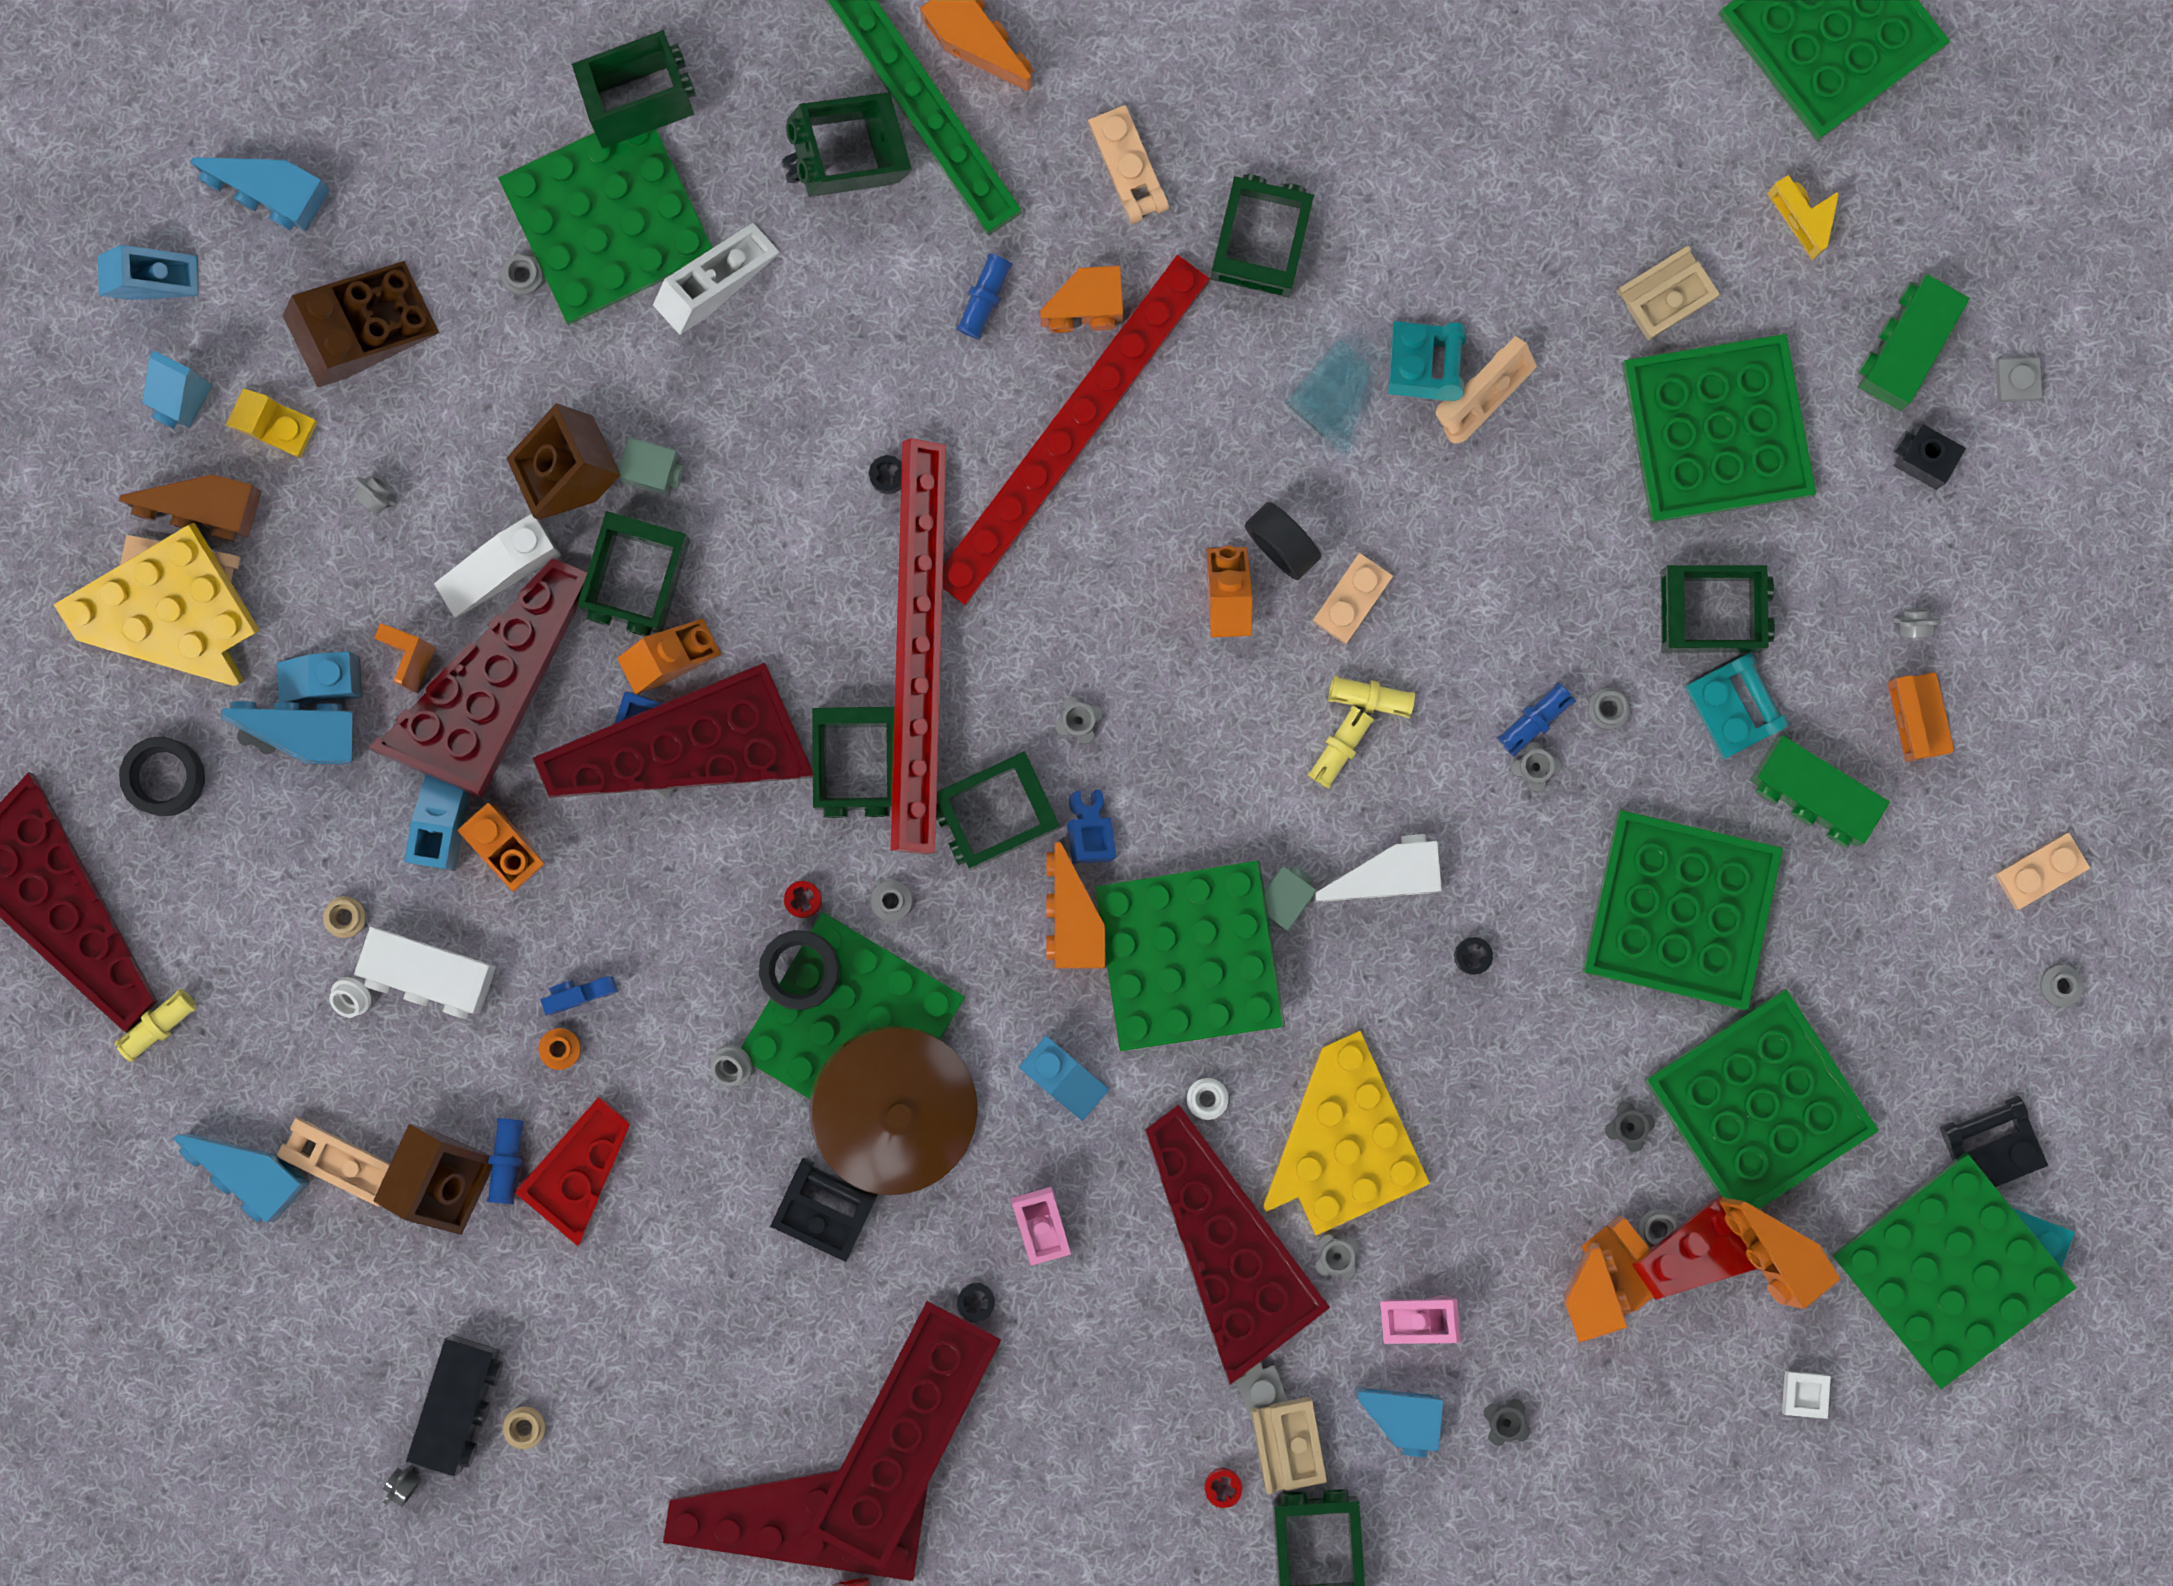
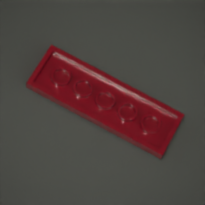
M926 1301L808 1530L809 1533L884 1572L1001 1342L1000 1338Z

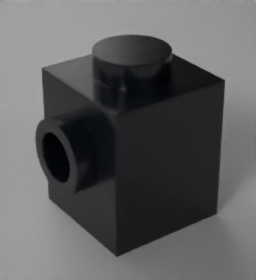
M1921 424L1912 433L1906 430L1902 434L1893 450L1894 453L1899 455L1893 466L1937 490L1948 482L1966 448L1930 427Z

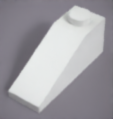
M751 223L665 278L653 306L681 335L711 315L779 255L780 252L754 223Z
M532 514L495 535L437 580L434 585L456 619L543 567L552 558H558L561 556V553L541 520L533 518Z
M1426 834L1401 836L1402 844L1393 845L1313 895V902L1438 893L1442 889L1437 841L1427 842Z

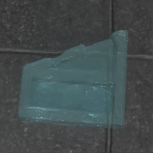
M1339 339L1331 346L1284 403L1342 454H1346L1351 446L1352 441H1350L1355 418L1359 414L1362 402L1361 394L1363 387L1366 386L1370 365Z

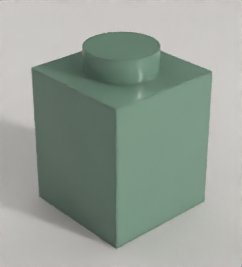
M628 437L619 466L621 475L618 479L624 484L669 496L672 487L679 488L685 465L679 463L681 457L675 450Z
M1295 865L1290 870L1282 866L1264 891L1269 921L1285 932L1290 929L1317 891L1310 885L1313 878Z

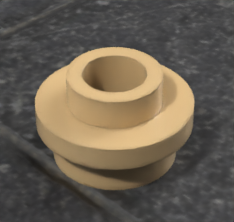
M347 896L337 897L329 902L324 910V925L336 937H353L365 925V909L355 898ZM344 909H348L352 913V920L347 925H342L338 920L339 913Z
M522 1406L512 1410L506 1416L503 1423V1434L506 1441L517 1449H530L536 1446L543 1439L546 1431V1423L542 1414L537 1409L529 1406ZM520 1420H527L531 1423L532 1431L529 1435L519 1433L517 1425Z

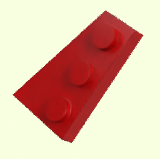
M598 1095L518 1186L514 1193L575 1245L579 1246L628 1131L630 1121Z
M1721 1196L1707 1203L1632 1264L1655 1300L1757 1270L1747 1257L1746 1250L1748 1248L1742 1238L1734 1233L1726 1223L1725 1215L1727 1214L1719 1202L1722 1199Z

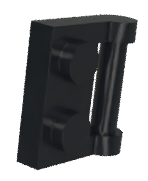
M2018 1095L2006 1100V1105L1957 1125L1951 1122L1940 1127L1952 1160L1955 1161L1966 1152L1995 1187L2048 1166L2029 1121L2027 1108ZM2013 1121L2016 1132L1965 1151L1963 1140Z
M803 1157L770 1227L847 1262L878 1194L859 1189L848 1182L813 1167L815 1162ZM808 1182L857 1205L858 1208L854 1216L851 1217L802 1194L801 1191L805 1183Z

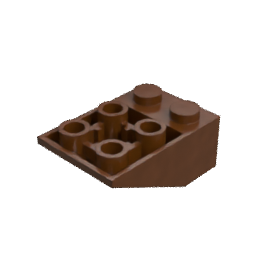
M405 261L291 296L282 315L317 388L347 379L439 334Z

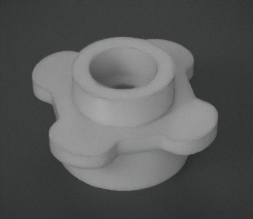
M375 475L371 477L366 476L365 479L359 476L355 478L354 482L358 487L354 491V496L369 510L381 513L387 504L392 506L397 504V501L390 495L392 488L383 479Z
M1915 608L1904 610V617H1893V622L1900 623V636L1923 638L1934 636V625L1941 624V619L1930 615L1929 609Z
M1076 697L1067 698L1063 703L1065 710L1062 718L1055 724L1056 732L1060 736L1070 735L1076 737L1082 744L1092 742L1095 724L1102 718L1100 707L1080 703ZM1081 717L1083 719V722L1081 724H1076L1075 718Z
M1538 742L1528 744L1526 746V753L1522 758L1513 761L1511 764L1512 774L1516 777L1521 776L1529 783V788L1534 792L1544 790L1546 781L1552 774H1557L1561 769L1560 760L1544 751L1543 746ZM1534 763L1539 764L1540 769L1538 771L1533 770L1532 765Z
M1330 1234L1321 1236L1318 1241L1321 1251L1320 1258L1315 1263L1316 1271L1322 1276L1332 1273L1341 1275L1344 1279L1352 1278L1356 1274L1354 1262L1355 1254L1360 1248L1359 1243L1351 1237L1346 1240L1334 1239ZM1335 1253H1340L1341 1259L1336 1261L1334 1260L1333 1255Z

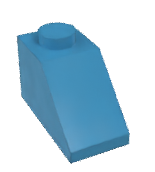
M119 245L97 255L99 296L126 300L198 296L196 255L128 245Z
M153 350L149 357L142 403L154 410L151 418L172 429L176 427L177 423L190 428L212 384L190 368Z
M350 651L308 654L277 663L279 702L300 703L362 698L360 657Z
M1047 1035L1018 1067L1082 1121L1110 1090Z
M1355 1387V1397L1392 1443L1396 1447L1402 1448L1403 1455L1427 1457L1428 1450L1439 1451L1443 1399L1440 1396Z

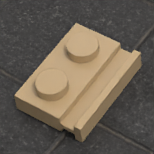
M1686 246L1624 284L1616 291L1619 297L1621 296L1625 301L1626 308L1648 341L1715 301L1720 296L1699 261H1696L1691 254L1692 250L1689 246Z
M1310 1396L1270 1404L1268 1407L1250 1408L1264 1489L1267 1495L1273 1494L1274 1491L1285 1489L1288 1491L1327 1483L1313 1401Z

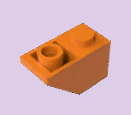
M1120 266L1078 268L1040 310L1041 327H1049V331L1052 333L1074 331L1073 318L1080 317L1082 318V325L1090 324V329L1094 331L1112 330L1115 328V323H1123Z
M1222 546L1220 548H1206L1210 637L1252 636V587L1247 547Z
M702 618L643 637L620 655L617 660L635 695L663 686L722 654Z
M489 802L485 804L457 830L512 892L518 890L545 865L528 839L495 804Z
M1598 1240L1588 1244L1563 1294L1579 1343L1628 1328L1624 1315L1631 1314L1624 1290L1615 1291L1610 1275L1618 1273L1610 1249L1601 1251Z

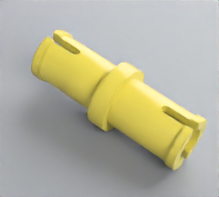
M1335 675L1331 681L1328 694V702L1361 707L1365 713L1373 714L1375 710L1403 716L1408 719L1410 714H1412L1415 701V692L1382 687L1378 681L1370 680L1368 684L1340 678Z
M1354 706L1350 708V712L1333 737L1329 735L1325 741L1327 744L1326 749L1312 770L1307 774V776L1319 782L1327 789H1330L1331 784L1348 758L1353 760L1356 755L1355 747L1371 723L1374 722L1372 717L1364 712H1360L1361 710Z
M181 988L178 989L175 994L154 1011L147 1010L141 1016L142 1021L123 1037L115 1041L117 1050L125 1059L134 1062L140 1054L157 1040L164 1041L171 1035L170 1030L191 1012L197 1010L198 1007L195 1005V1001L186 991Z

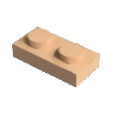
M1359 553L1312 622L1346 645L1393 575Z
M2068 832L1994 875L2015 910H2020L2090 869V866Z

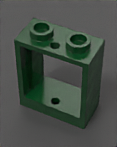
M664 30L571 64L589 121L602 149L695 115L689 98L695 97L696 92L688 72L681 74L679 70L685 68L686 63L678 43L670 46ZM667 68L673 87L607 111L601 92Z
M890 92L801 103L787 118V138L790 144L795 147L798 158V177L801 183L805 184L808 197L893 185L899 183L912 170ZM864 119L878 168L826 176L812 126Z
M1244 174L1243 178L1234 176L1210 280L1290 298L1314 194L1306 193V188L1296 184L1286 183L1282 187L1266 184L1267 180L1253 174ZM1240 195L1300 209L1286 271L1226 258Z
M606 511L577 606L581 610L588 612L587 620L598 624L610 626L611 621L616 620L627 624L626 631L644 637L650 636L651 631L662 632L688 550L690 538L682 532ZM617 536L672 551L652 618L597 602Z
M1667 565L1660 571L1662 653H1761L1769 648V642L1774 641L1775 622L1772 617H1768V601H1772L1774 597V580L1772 576H1768L1767 565ZM1684 581H1749L1750 640H1685Z
M895 706L812 708L813 808L815 810H823L824 818L848 817V810H865V817H890V809H892ZM886 727L887 797L827 798L826 728Z
M1025 751L937 791L936 819L941 828L949 825L955 838L954 841L948 843L958 866L966 863L970 871L1060 829V825ZM1015 770L1040 824L974 855L949 800Z
M1331 1489L1323 1491L1324 1498L1307 1499L1306 1492H1286L1281 1494V1501H1272L1278 1586H1290L1286 1517L1348 1513L1352 1582L1292 1586H1365L1360 1505L1356 1496H1349L1347 1489Z

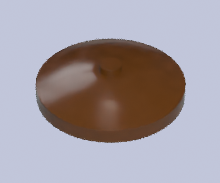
M886 1026L871 1029L854 1036L842 1044L821 1068L812 1089L809 1105V1119L813 1139L828 1165L841 1178L853 1186L867 1192L882 1195H902L919 1191L931 1186L947 1175L958 1164L970 1145L976 1127L978 1112L974 1082L960 1057L935 1036L919 1029L903 1026Z

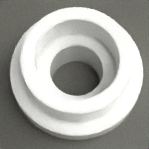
M342 977L331 988L330 1004L338 1014L344 1017L351 1018L361 1015L371 1005L369 991L362 982L356 979Z
M1202 1078L1190 1086L1187 1092V1105L1196 1117L1204 1120L1215 1119L1226 1110L1228 1093L1224 1085L1218 1080ZM1207 1090L1212 1091L1216 1098L1215 1103L1210 1107H1204L1199 1101L1200 1094Z

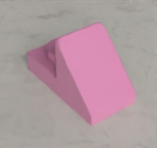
M1052 1187L1011 1198L1031 1266L1071 1255Z
M1439 1295L1426 1299H1391L1380 1301L1384 1344L1461 1342L1457 1299Z

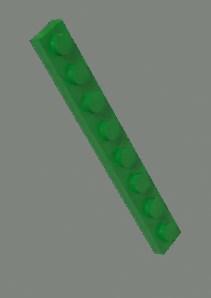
M825 0L882 84L890 92L893 100L987 236L1021 215V208L878 1Z

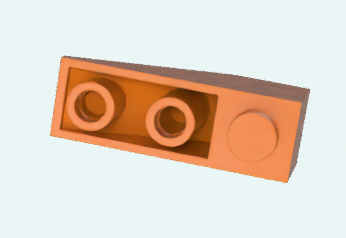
M930 0L920 7L922 21L945 52L1026 91L1033 88L1031 74L1034 73L1030 62L1022 52L1015 55L1007 44L1010 38L1004 27L998 20L991 22L983 12L986 8L983 0Z
M1055 842V852H1046V876L1055 877V893H1046V918H1055V935H1046V960H1055V969H1105V925L1062 843Z
M1722 1198L1719 1201L1727 1214L1725 1215L1726 1223L1734 1233L1742 1238L1748 1248L1746 1250L1748 1259L1757 1269L1763 1272L1769 1282L1767 1285L1768 1291L1779 1304L1805 1309L1841 1280L1818 1243L1745 1201Z

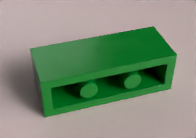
M1928 274L1922 277L1916 284L1910 281L1897 302L1903 306L1898 317L1895 319L1890 316L1877 337L1883 341L1877 354L1870 351L1858 370V373L1863 376L1858 388L1899 411L1906 408L1912 402L1970 298Z
M1783 735L1774 739L1749 780L1758 786L1755 792L1759 796L1774 804H1777L1779 800L1793 808L1791 812L1793 817L1809 826H1813L1817 822L1829 830L1826 836L1830 840L1845 848H1849L1850 844L1854 846L1864 845L1890 804V801Z

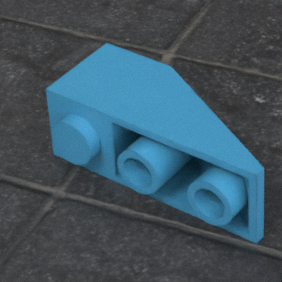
M193 157L190 161L201 173L198 177L201 182L218 192L221 191L225 183L238 190L233 199L252 211H256L259 204L262 203L271 212L269 219L288 231H291L293 226L306 231L330 191L321 179L287 160Z
M232 701L230 708H223L220 712V719L305 764L348 765L352 762L353 712L342 711L341 704H317V710L313 711L299 710L300 704L291 702L274 703V709H256V702Z
M425 774L411 820L404 862L456 871L462 835L457 830L465 822L469 792Z
M189 1133L177 1134L173 1138L181 1146L179 1150L180 1155L190 1164L199 1167L201 1164L212 1174L210 1181L223 1193L229 1195L232 1192L244 1202L241 1205L242 1210L257 1222L262 1220L266 1223L276 1221L310 1183L289 1163L277 1157V1154Z

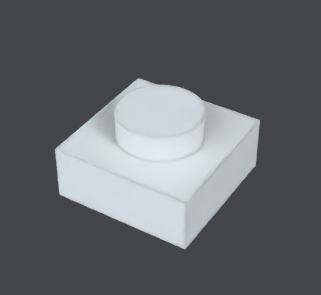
M1785 1371L1782 1413L1791 1416L1828 1419L1831 1376L1827 1374Z

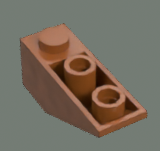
M211 474L122 494L119 501L132 508L130 514L133 516L155 521L157 513L162 512L172 515L170 522L172 526L182 529L189 524L195 523L197 525V522H200L211 528V536L234 542L236 535L249 538L262 491L252 484Z

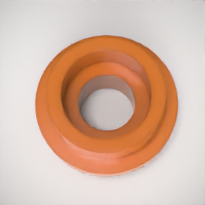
M556 1028L543 1035L539 1042L538 1052L540 1059L547 1067L555 1070H564L573 1066L579 1059L581 1044L578 1037L572 1031ZM557 1041L563 1042L566 1046V1052L562 1057H556L552 1052V1046Z

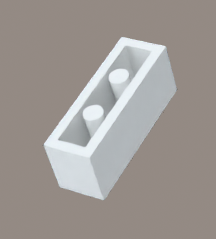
M370 927L354 975L366 979L364 987L383 993H388L390 987L405 991L404 1000L427 1006L429 1000L445 1004L442 1012L467 1019L469 1013H481L496 966L380 928Z

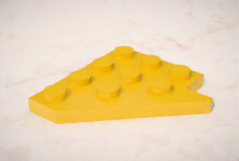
M195 523L187 525L53 604L76 641L231 686H236L244 682L227 650L260 631Z
M1357 1031L1321 1048L1263 1203V1208L1267 1212L1298 1198L1315 1236L1430 1184L1361 1031Z

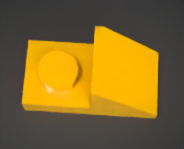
M1787 175L1776 182L1767 194L1810 258L1814 260L1828 247L1839 193L1836 192L1811 208L1808 204L1810 201L1804 187L1798 182L1794 183L1790 176Z
M243 388L226 426L301 459L318 422L313 418L277 403L267 395Z

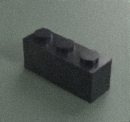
M455 1335L444 1339L406 1462L454 1477L462 1472L463 1466L470 1468L478 1446L477 1443L471 1442L476 1426L483 1427L490 1410L491 1403L484 1401L489 1385L496 1386L502 1372L503 1362L497 1360L500 1349Z

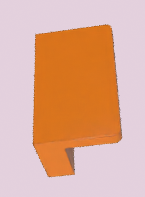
M380 623L374 639L404 653L393 682L418 693L436 647L419 637Z
M1937 674L1909 675L1887 682L1905 763L1952 753L1954 747Z
M1618 1216L1582 1245V1250L1585 1252L1588 1244L1598 1240L1601 1251L1610 1249L1618 1272L1617 1274L1610 1275L1615 1291L1624 1290L1630 1310L1635 1312L1653 1298L1632 1266L1650 1248L1627 1219Z

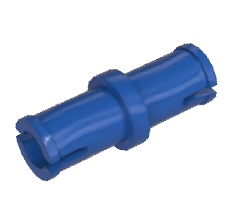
M988 254L987 261L976 286H971L968 295L970 300L959 325H957V331L980 340L981 333L992 308L998 307L1001 299L998 295L1012 266L1011 262L997 255Z
M1557 682L1534 706L1527 705L1522 710L1524 715L1502 735H1499L1497 740L1515 758L1518 755L1517 753L1539 733L1546 734L1551 729L1549 724L1571 704H1574L1576 702L1575 698L1570 696L1571 693L1561 683Z
M497 1118L494 1155H489L488 1164H492L487 1202L514 1205L517 1167H522L523 1159L519 1158L524 1121Z

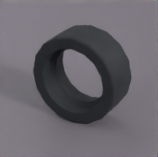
M1266 502L1245 523V529L1256 545L1278 568L1295 580H1299L1321 559L1319 549L1307 533L1274 503Z
M164 736L150 737L135 744L124 756L119 770L120 787L126 800L138 810L161 817L174 816L190 809L201 796L205 784L204 766L198 753L186 743ZM167 752L174 754L183 762L187 779L183 790L176 797L167 801H157L149 798L143 792L139 784V772L142 764L148 757L156 753Z
M792 930L778 935L766 946L760 958L759 978L763 990L773 1002L787 1009L807 1010L821 1005L833 995L840 980L841 965L836 950L825 938L810 931ZM796 945L808 946L816 950L822 957L825 966L824 978L820 985L813 992L804 995H794L785 991L778 983L775 975L776 962L780 954L787 948Z

